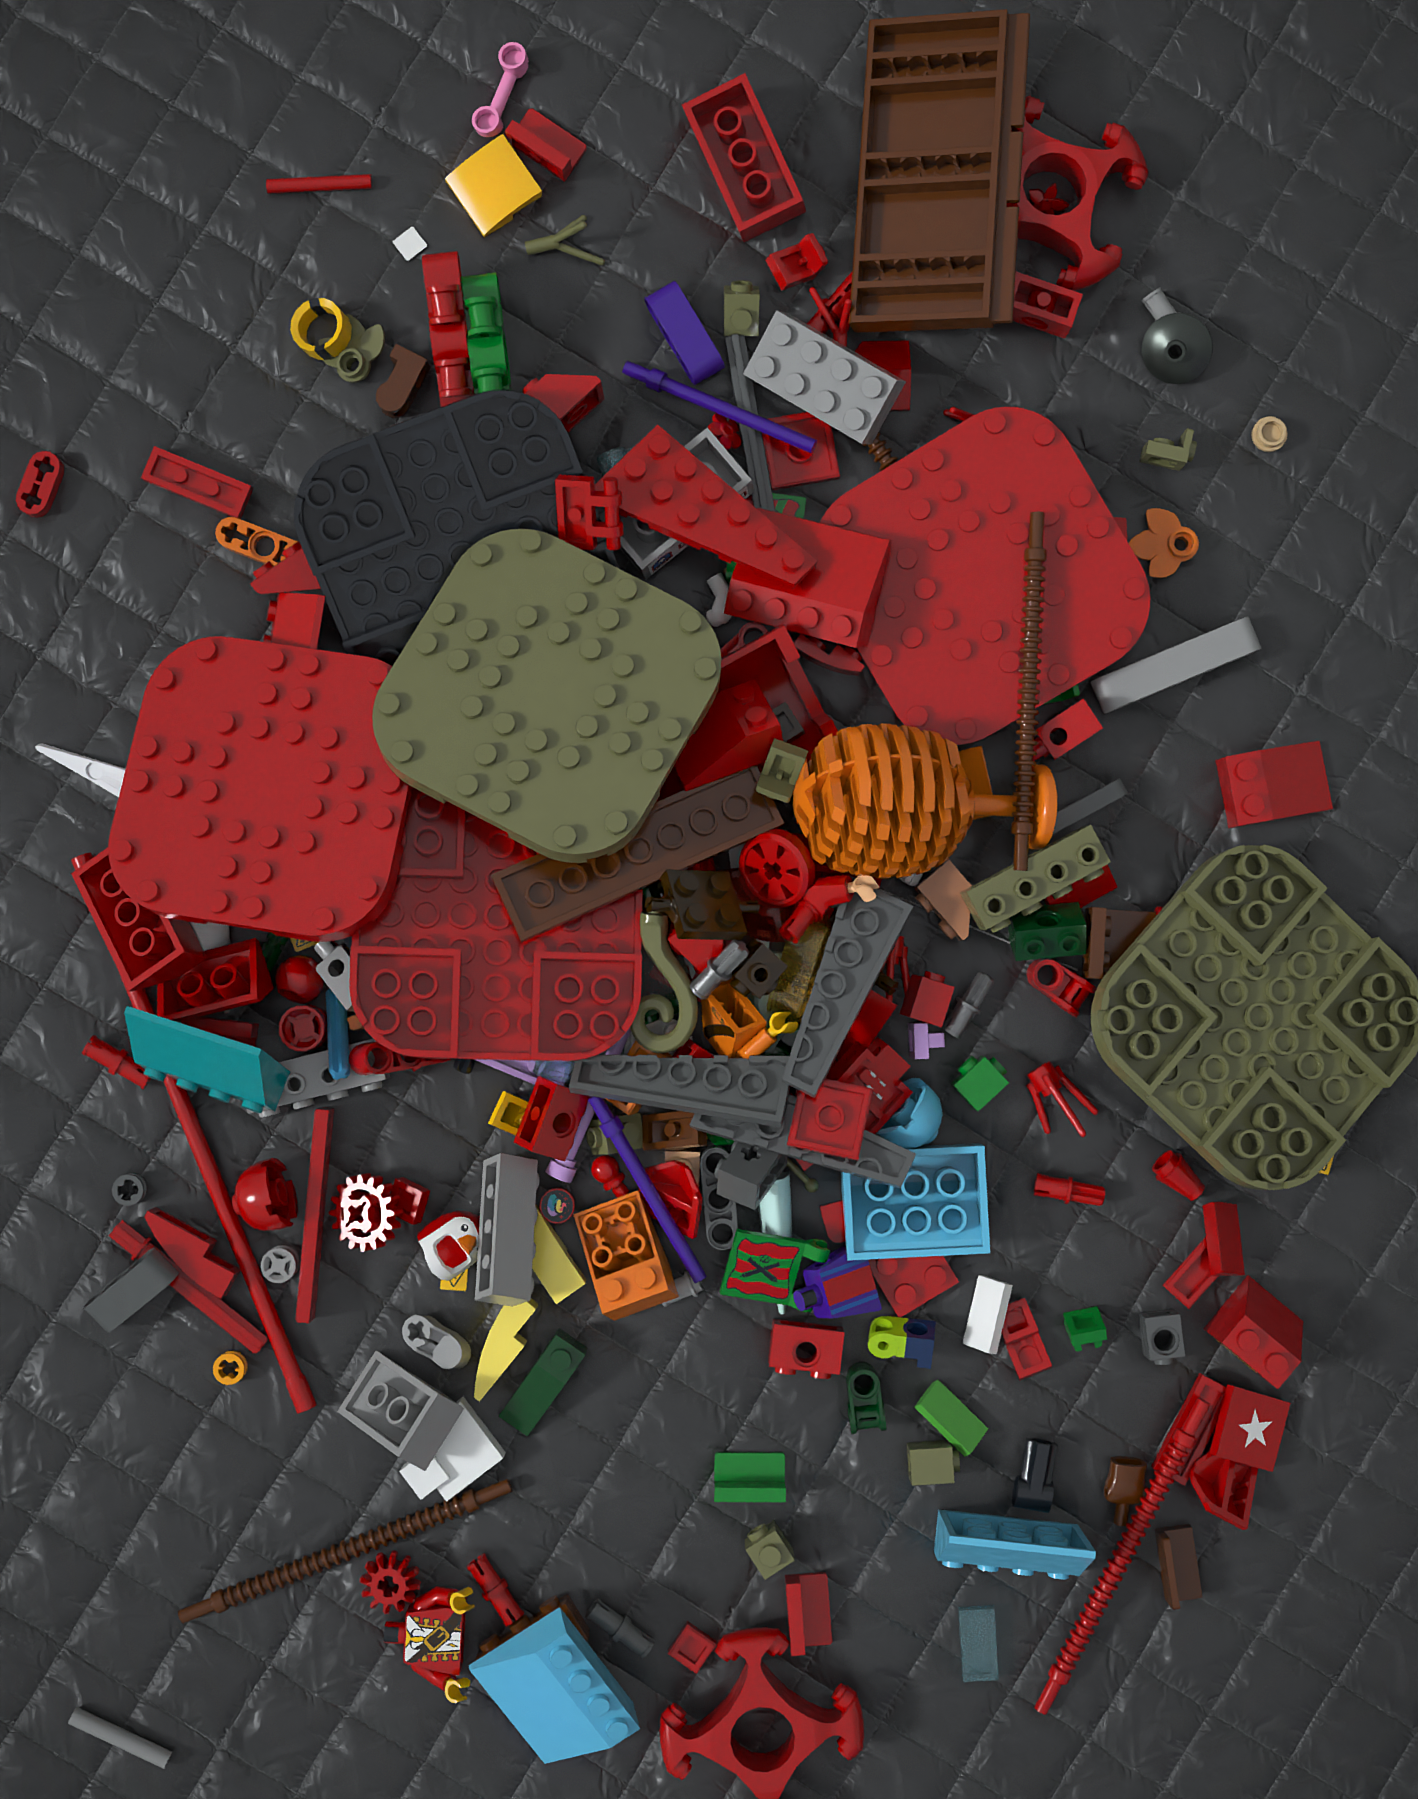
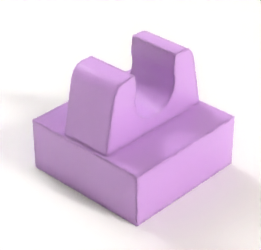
M908 1023L909 1058L929 1059V1048L945 1047L944 1033H928V1023Z

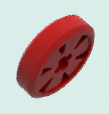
M771 829L761 833L746 842L741 850L739 869L742 880L754 897L769 906L788 907L797 903L803 898L815 880V865L811 858V853L798 837L788 831ZM775 863H777L781 867V869L778 871L779 873L775 872V870L773 869Z

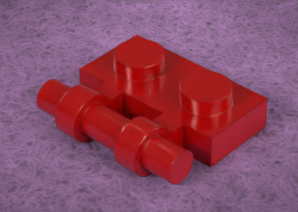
M558 475L555 479L559 539L579 549L594 550L598 545L597 537L606 538L607 549L618 550L621 548L620 537L624 535V525L619 517V506L622 505V492L618 490V478H604V491H595L594 477ZM596 506L605 507V522L596 521Z

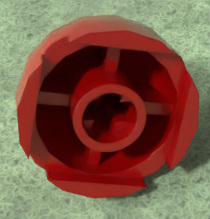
M269 1158L249 1166L239 1176L236 1183L235 1194L232 1196L233 1209L237 1215H241L243 1220L254 1229L262 1231L280 1230L292 1226L294 1223L290 1222V1219L297 1218L298 1207L295 1187L292 1180L285 1182L281 1172L287 1169L277 1158Z

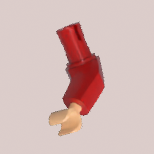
M849 875L820 877L813 882L803 898L795 903V910L780 927L779 932L784 939L789 942L792 940L794 944H797L813 922L823 919L830 906L850 902L854 892H857L864 902L872 901L877 896L873 889H878L879 885L872 876H858L854 881H852Z

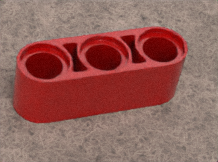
M377 1041L356 1045L349 1055L350 1067L359 1075L385 1074L451 1060L413 1058L408 1056L403 1060L400 1054L383 1047ZM370 1051L373 1053L375 1057L374 1064L372 1067L368 1062V1054Z

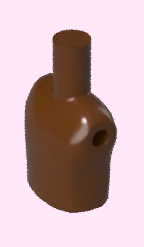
M1126 1456L1110 1458L1109 1473L1104 1486V1497L1108 1502L1116 1504L1113 1523L1118 1526H1126L1128 1523L1130 1505L1141 1504L1140 1497H1146L1144 1489L1147 1463L1141 1459Z

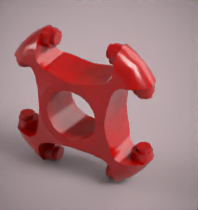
M1030 95L1026 96L1024 127L1012 128V132L1021 131L1024 135L1020 202L1008 203V207H1019V239L1035 241L1068 257L1075 263V266L1068 264L1066 269L1061 268L1056 285L1076 291L1091 286L1109 276L1120 266L1122 259L1121 247L1107 244L1105 247L1096 250L1090 238L1095 196L1103 181L1111 173L1120 172L1123 173L1122 180L1128 188L1140 190L1146 182L1149 171L1139 145L1124 125L1107 122L1101 139L1106 141L1105 147L1110 148L1107 150L1090 149L1067 144L1033 128L1030 124H1033L1034 119H1040L1045 103ZM1043 171L1057 173L1065 177L1074 187L1078 199L1077 206L1064 214H1045L1035 209L1027 200L1023 182L1031 175Z
M746 1628L724 1634L716 1644L717 1647L714 1651L726 1662L730 1659L736 1661L739 1656H742L746 1660L745 1666L730 1693L701 1721L692 1725H686V1712L675 1702L668 1705L664 1712L661 1713L660 1746L666 1770L675 1778L683 1780L692 1768V1764H690L691 1756L687 1753L696 1752L735 1773L758 1799H779L796 1767L829 1737L834 1735L840 1736L837 1739L839 1745L837 1749L850 1761L853 1757L856 1758L860 1751L863 1750L864 1719L857 1692L848 1685L840 1683L831 1696L834 1699L832 1703L834 1708L827 1709L817 1706L788 1689L763 1662L762 1656L766 1652L772 1657L776 1654L780 1656L789 1646L790 1641L787 1639V1636L779 1631L778 1628ZM762 1707L772 1708L783 1714L792 1726L786 1742L778 1749L767 1753L751 1752L742 1747L733 1737L732 1729L737 1719L746 1711Z

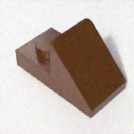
M674 1111L643 1115V1151H695L699 1146H707V1133L690 1127L689 1124L695 1113Z

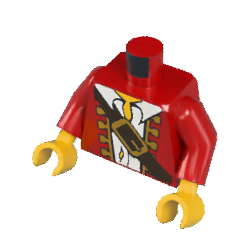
M436 1586L417 1597L414 1603L409 1605L406 1611L405 1622L386 1621L384 1643L404 1644L403 1662L411 1665L414 1672L443 1690L446 1698L451 1703H457L467 1700V1697L460 1693L459 1688L470 1686L468 1678L456 1679L455 1675H460L463 1667L466 1612L475 1607L474 1604L470 1605L467 1603V1596L473 1594V1590L471 1587H466L459 1591L454 1588Z

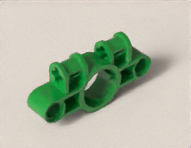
M497 272L461 276L468 353L474 393L492 389L512 390Z

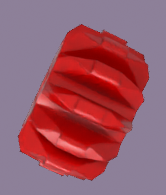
M396 1550L391 1552L389 1560L383 1552L378 1553L376 1562L368 1561L366 1563L365 1569L368 1573L362 1574L360 1577V1583L367 1586L361 1593L362 1597L368 1598L373 1596L374 1598L370 1604L371 1609H375L379 1603H382L384 1614L390 1612L392 1604L398 1612L403 1611L405 1602L413 1603L415 1601L416 1595L413 1591L419 1590L421 1586V1581L414 1578L418 1575L419 1568L417 1566L407 1567L411 1560V1557L408 1555L403 1558L402 1562L397 1560L398 1551ZM387 1576L393 1577V1583L396 1584L394 1588L388 1587L389 1583L385 1580Z

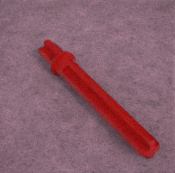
M121 1220L114 1227L109 1237L132 1255L131 1260L133 1261L138 1260L147 1251L155 1247L179 1272L169 1286L249 1351L256 1354L266 1344L268 1338L265 1334L223 1300L201 1287L185 1274L170 1257L151 1243V1237L146 1239L124 1220Z

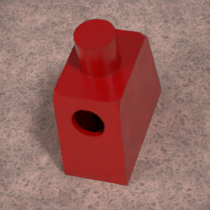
M1084 698L1036 729L1039 737L1034 739L1038 744L1033 746V751L1037 752V755L1032 758L1033 761L1038 763L1050 754L1055 760L1103 729ZM1061 728L1066 733V739L1056 745L1051 741L1050 734Z

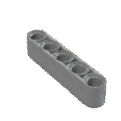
M1249 616L1113 671L1090 683L1103 714H1106L1262 649Z

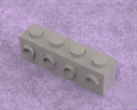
M370 1039V1040H366V1041H362V1042L350 1044V1045H349V1055H350L351 1050H352L356 1045H359V1044H361V1043L372 1042V1041H376V1040ZM328 1050L279 1062L290 1071L276 1111L263 1108L262 1113H259V1117L263 1118L280 1113L279 1106L290 1103L293 1104L294 1109L314 1105V1097L326 1094L328 1101L349 1096L347 1089L361 1086L362 1092L382 1088V1080L391 1078L390 1073L359 1075L350 1067V1075L347 1078L335 1080L329 1072ZM370 1051L368 1054V1062L372 1067L374 1064L375 1057L373 1053ZM247 1109L248 1114L254 1113L253 1111Z
M499 1153L483 1161L475 1301L513 1307L531 1300V1294L534 1289L532 1262L536 1253L534 1225L538 1216V1211L535 1207L536 1190L539 1186L538 1160Z

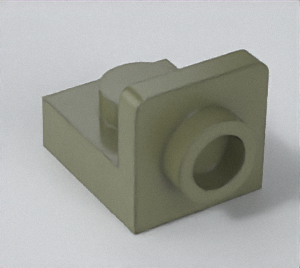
M1187 428L1181 434L1178 446H1174L1173 441L1165 438H1154L1153 441L1148 440L1141 450L1139 462L1180 471L1187 461L1192 462L1197 447V441L1192 440L1194 430Z

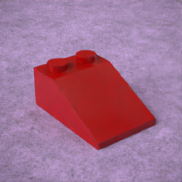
M755 679L723 690L716 695L695 734L691 735L674 765V769L685 791L765 762L774 738L783 741L780 723Z
M1320 741L1263 749L1215 760L1229 829L1333 809Z

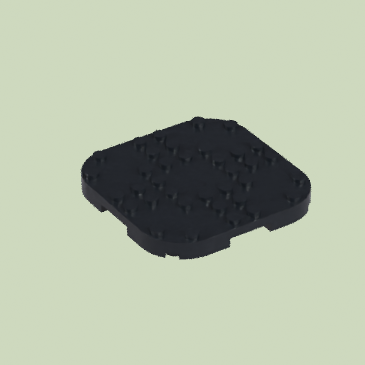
M509 389L482 391L340 445L324 454L308 470L300 484L294 504L296 533L312 573L316 576L343 640L342 644L346 654L375 658L393 666L456 563L471 546L481 539L510 529L538 530L559 538L555 479L559 474L584 476L564 425L547 405L535 397L520 391ZM596 508V521L601 522ZM597 537L598 545L594 550H583L619 568L613 550L607 549L606 538Z

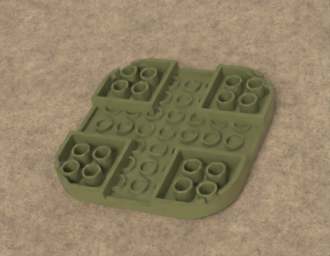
M532 529L500 531L481 539L461 556L378 690L373 706L372 721L374 735L386 764L397 777L408 785L442 803L448 801L507 832L509 838L548 858L569 863L587 862V859L600 857L605 854L610 856L616 853L635 837L660 796L661 787L691 735L695 734L717 695L721 678V650L711 625L699 611L686 602L548 533Z
M1241 845L1218 853L1206 860L1108 970L1097 987L1091 1008L1093 1038L1107 1066L1222 1176L1235 1184L1256 1190L1289 1189L1301 1185L1317 1175L1344 1144L1346 1139L1343 1136L1380 1091L1383 1088L1391 1087L1418 1052V980L1410 967L1379 937L1371 938L1324 893L1328 888L1298 859L1279 848L1269 845Z

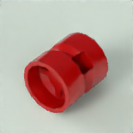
M299 1005L288 1009L282 1015L279 1022V1035L282 1042L288 1048L295 1051H309L323 1046L328 1041L326 1011L316 1005Z

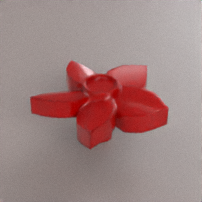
M1056 183L1050 185L1045 193L1040 189L1029 190L1030 198L1034 202L1032 206L1045 214L1055 215V211H1061L1067 208L1069 204L1062 199L1055 198L1058 191Z

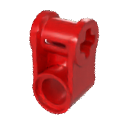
M1037 959L1027 969V979L1032 987L1076 1018L1080 1014L1079 1008L1089 993H1094L1097 989L1090 982L1078 974L1069 971L1054 960ZM1048 965L1052 969L1053 977L1049 983L1043 985L1038 980V971L1042 966Z

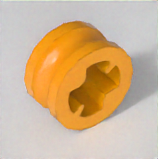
M234 1350L221 1354L213 1365V1374L216 1380L225 1385H233L239 1382L247 1372V1360L243 1354ZM223 1360H226L228 1363L237 1362L238 1367L235 1369L238 1372L237 1376L232 1372L227 1375L223 1372L222 1369L226 1366L222 1364Z

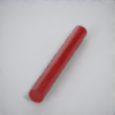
M371 174L266 179V189L268 194L372 189Z

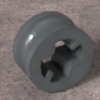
M136 1173L122 1175L113 1183L112 1195L115 1201L121 1205L131 1206L137 1204L147 1194V1183L141 1175ZM129 1180L134 1182L132 1186L137 1185L138 1193L131 1195V1199L125 1197L128 1194L127 1192L122 1193V1186L128 1184Z

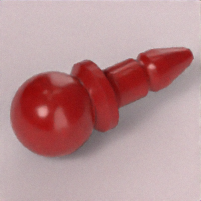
M609 1155L597 1157L592 1163L591 1172L598 1182L604 1183L603 1188L605 1191L612 1189L617 1198L629 1194L628 1188L622 1182L625 1175L619 1172V1164L616 1159Z

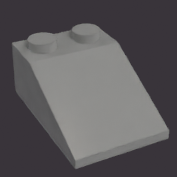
M375 1351L337 1412L399 1458L426 1471L464 1408L382 1353Z

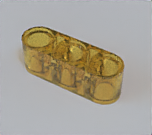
M813 922L797 944H794L792 940L791 942L786 941L781 960L788 967L779 976L777 987L769 995L767 1012L772 1014L776 1012H791L786 1019L801 1024L806 1004L809 1001L814 980L825 952L828 937L832 931L831 927Z

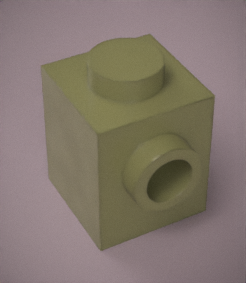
M774 1520L767 1525L765 1523L758 1525L747 1534L745 1550L765 1580L795 1561L793 1548Z

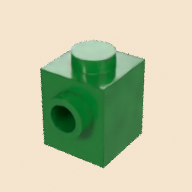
M971 1056L958 1068L961 1074L950 1083L977 1112L1009 1084L1003 1077L1007 1073L1006 1069L994 1057L988 1060L984 1056H980L978 1059Z

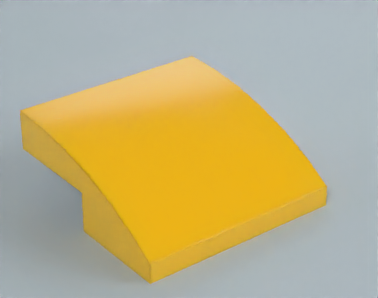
M503 134L471 155L445 178L446 183L484 238L512 221L514 213L542 196L541 188Z

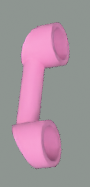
M517 42L506 43L499 51L498 59L504 74L491 105L482 106L473 113V127L483 137H494L502 131L503 122L501 116L516 79L521 78L528 69L529 61L525 49Z

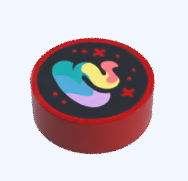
M551 1188L544 1193L540 1200V1212L551 1223L560 1224L566 1222L574 1213L575 1199L564 1188Z

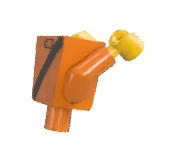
M732 977L728 981H722L707 999H701L704 1036L719 1055H728V1058L749 1059V1056H760L777 1041L776 1036L778 1034L794 1033L798 1028V1022H788L785 1024V1019L791 1012H776L772 1014L769 1021L770 1028H767V1021L748 997L741 995L729 984L733 980Z

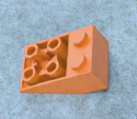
M639 1190L573 1214L603 1315L615 1321L679 1297L670 1264Z

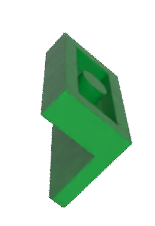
M716 1452L714 1461V1502H786L785 1454L783 1452Z

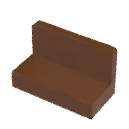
M1184 1524L1154 1529L1164 1596L1167 1603L1173 1610L1180 1609L1179 1601L1203 1598L1191 1525Z

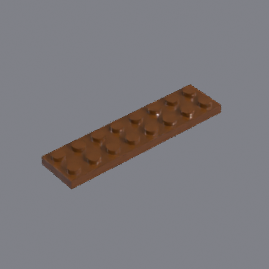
M757 765L694 789L680 791L656 802L635 837L627 845L610 856L605 854L600 857L587 859V862L569 863L554 860L539 853L492 874L491 878L521 943L661 881L660 877L666 869L686 870L742 845L761 833L782 827L784 821L773 799L756 792V786L761 774Z

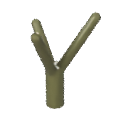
M581 215L554 235L525 241L528 256L557 249L598 265L605 264L603 258L561 243V241L587 227L585 222L587 217L585 215Z

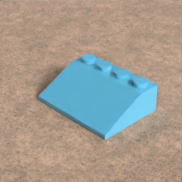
M980 1143L932 1145L907 1149L915 1153L916 1156L901 1189L841 1172L847 1261L990 1253L984 1145Z
M938 1509L934 1553L937 1561H942V1565L947 1567L962 1568L963 1563L977 1565L978 1569L988 1572H997L999 1567L1010 1568L1013 1573L1024 1576L1034 1575V1571L1047 1572L1051 1578L1065 1580L1069 1579V1575L1080 1576L1095 1560L1096 1551L1078 1524Z
M560 1607L468 1665L471 1673L544 1764L612 1748L640 1729L633 1701Z

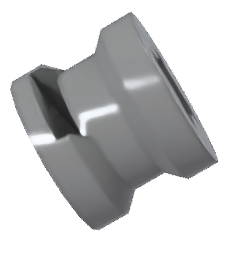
M278 1245L263 1256L261 1271L268 1281L283 1283L299 1271L301 1258L293 1247Z

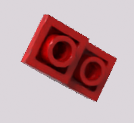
M800 634L794 642L800 656L825 669L846 675L859 676L865 668L860 663L863 659L862 656L849 646L843 649L837 644L828 655L824 652L827 647L816 637L809 636L806 638L803 634Z

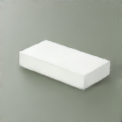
M978 1275L962 1344L989 1354H997L1013 1285L988 1276Z

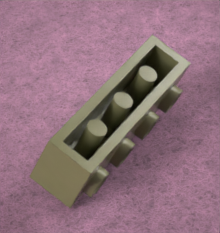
M1086 825L1052 842L1043 849L1028 855V871L1013 870L1014 866L1012 864L960 892L979 930L990 928L992 933L1010 925L1011 921L1009 918L1019 912L1026 916L1041 908L1042 904L1040 901L1052 895L1054 899H1057L1073 890L1071 884L1081 878L1086 883L1099 877L1104 873L1102 867L1111 863L1092 825Z

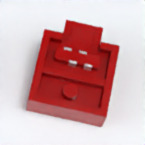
M878 1037L868 1048L856 1041L830 1069L825 1078L873 1089L865 1130L876 1134L913 1093L899 1080L911 1066Z

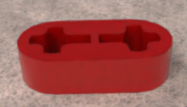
M40 451L31 457L17 491V506L30 517H43L49 512L64 476V464L53 453ZM50 460L54 471L52 473L46 472L43 477V472L39 469L41 463L47 464ZM37 493V497L42 500L41 504H34L31 508V504L26 502L28 496L34 497Z

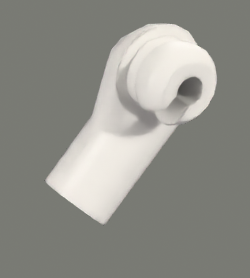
M722 573L707 580L716 598L712 609L707 611L706 618L709 624L714 627L726 624L732 617L731 615L724 614L729 585Z

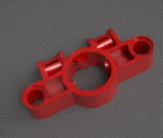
M458 251L422 255L430 340L441 407L475 394L468 353L467 326L461 283L462 273Z

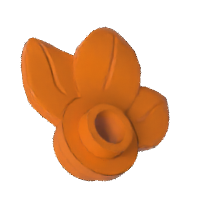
M1152 508L1146 511V521L1149 530L1142 531L1129 542L1136 557L1150 561L1149 576L1155 578H1164L1175 573L1180 563L1191 559L1197 553L1199 547V540L1195 532L1190 528L1181 526L1179 519L1174 513L1160 508ZM1175 540H1183L1186 544L1185 550L1180 551L1176 549L1174 545Z

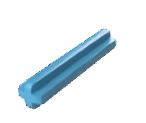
M329 988L326 991L329 1072L333 1079L338 1080L340 1078H347L350 1075L347 1010Z

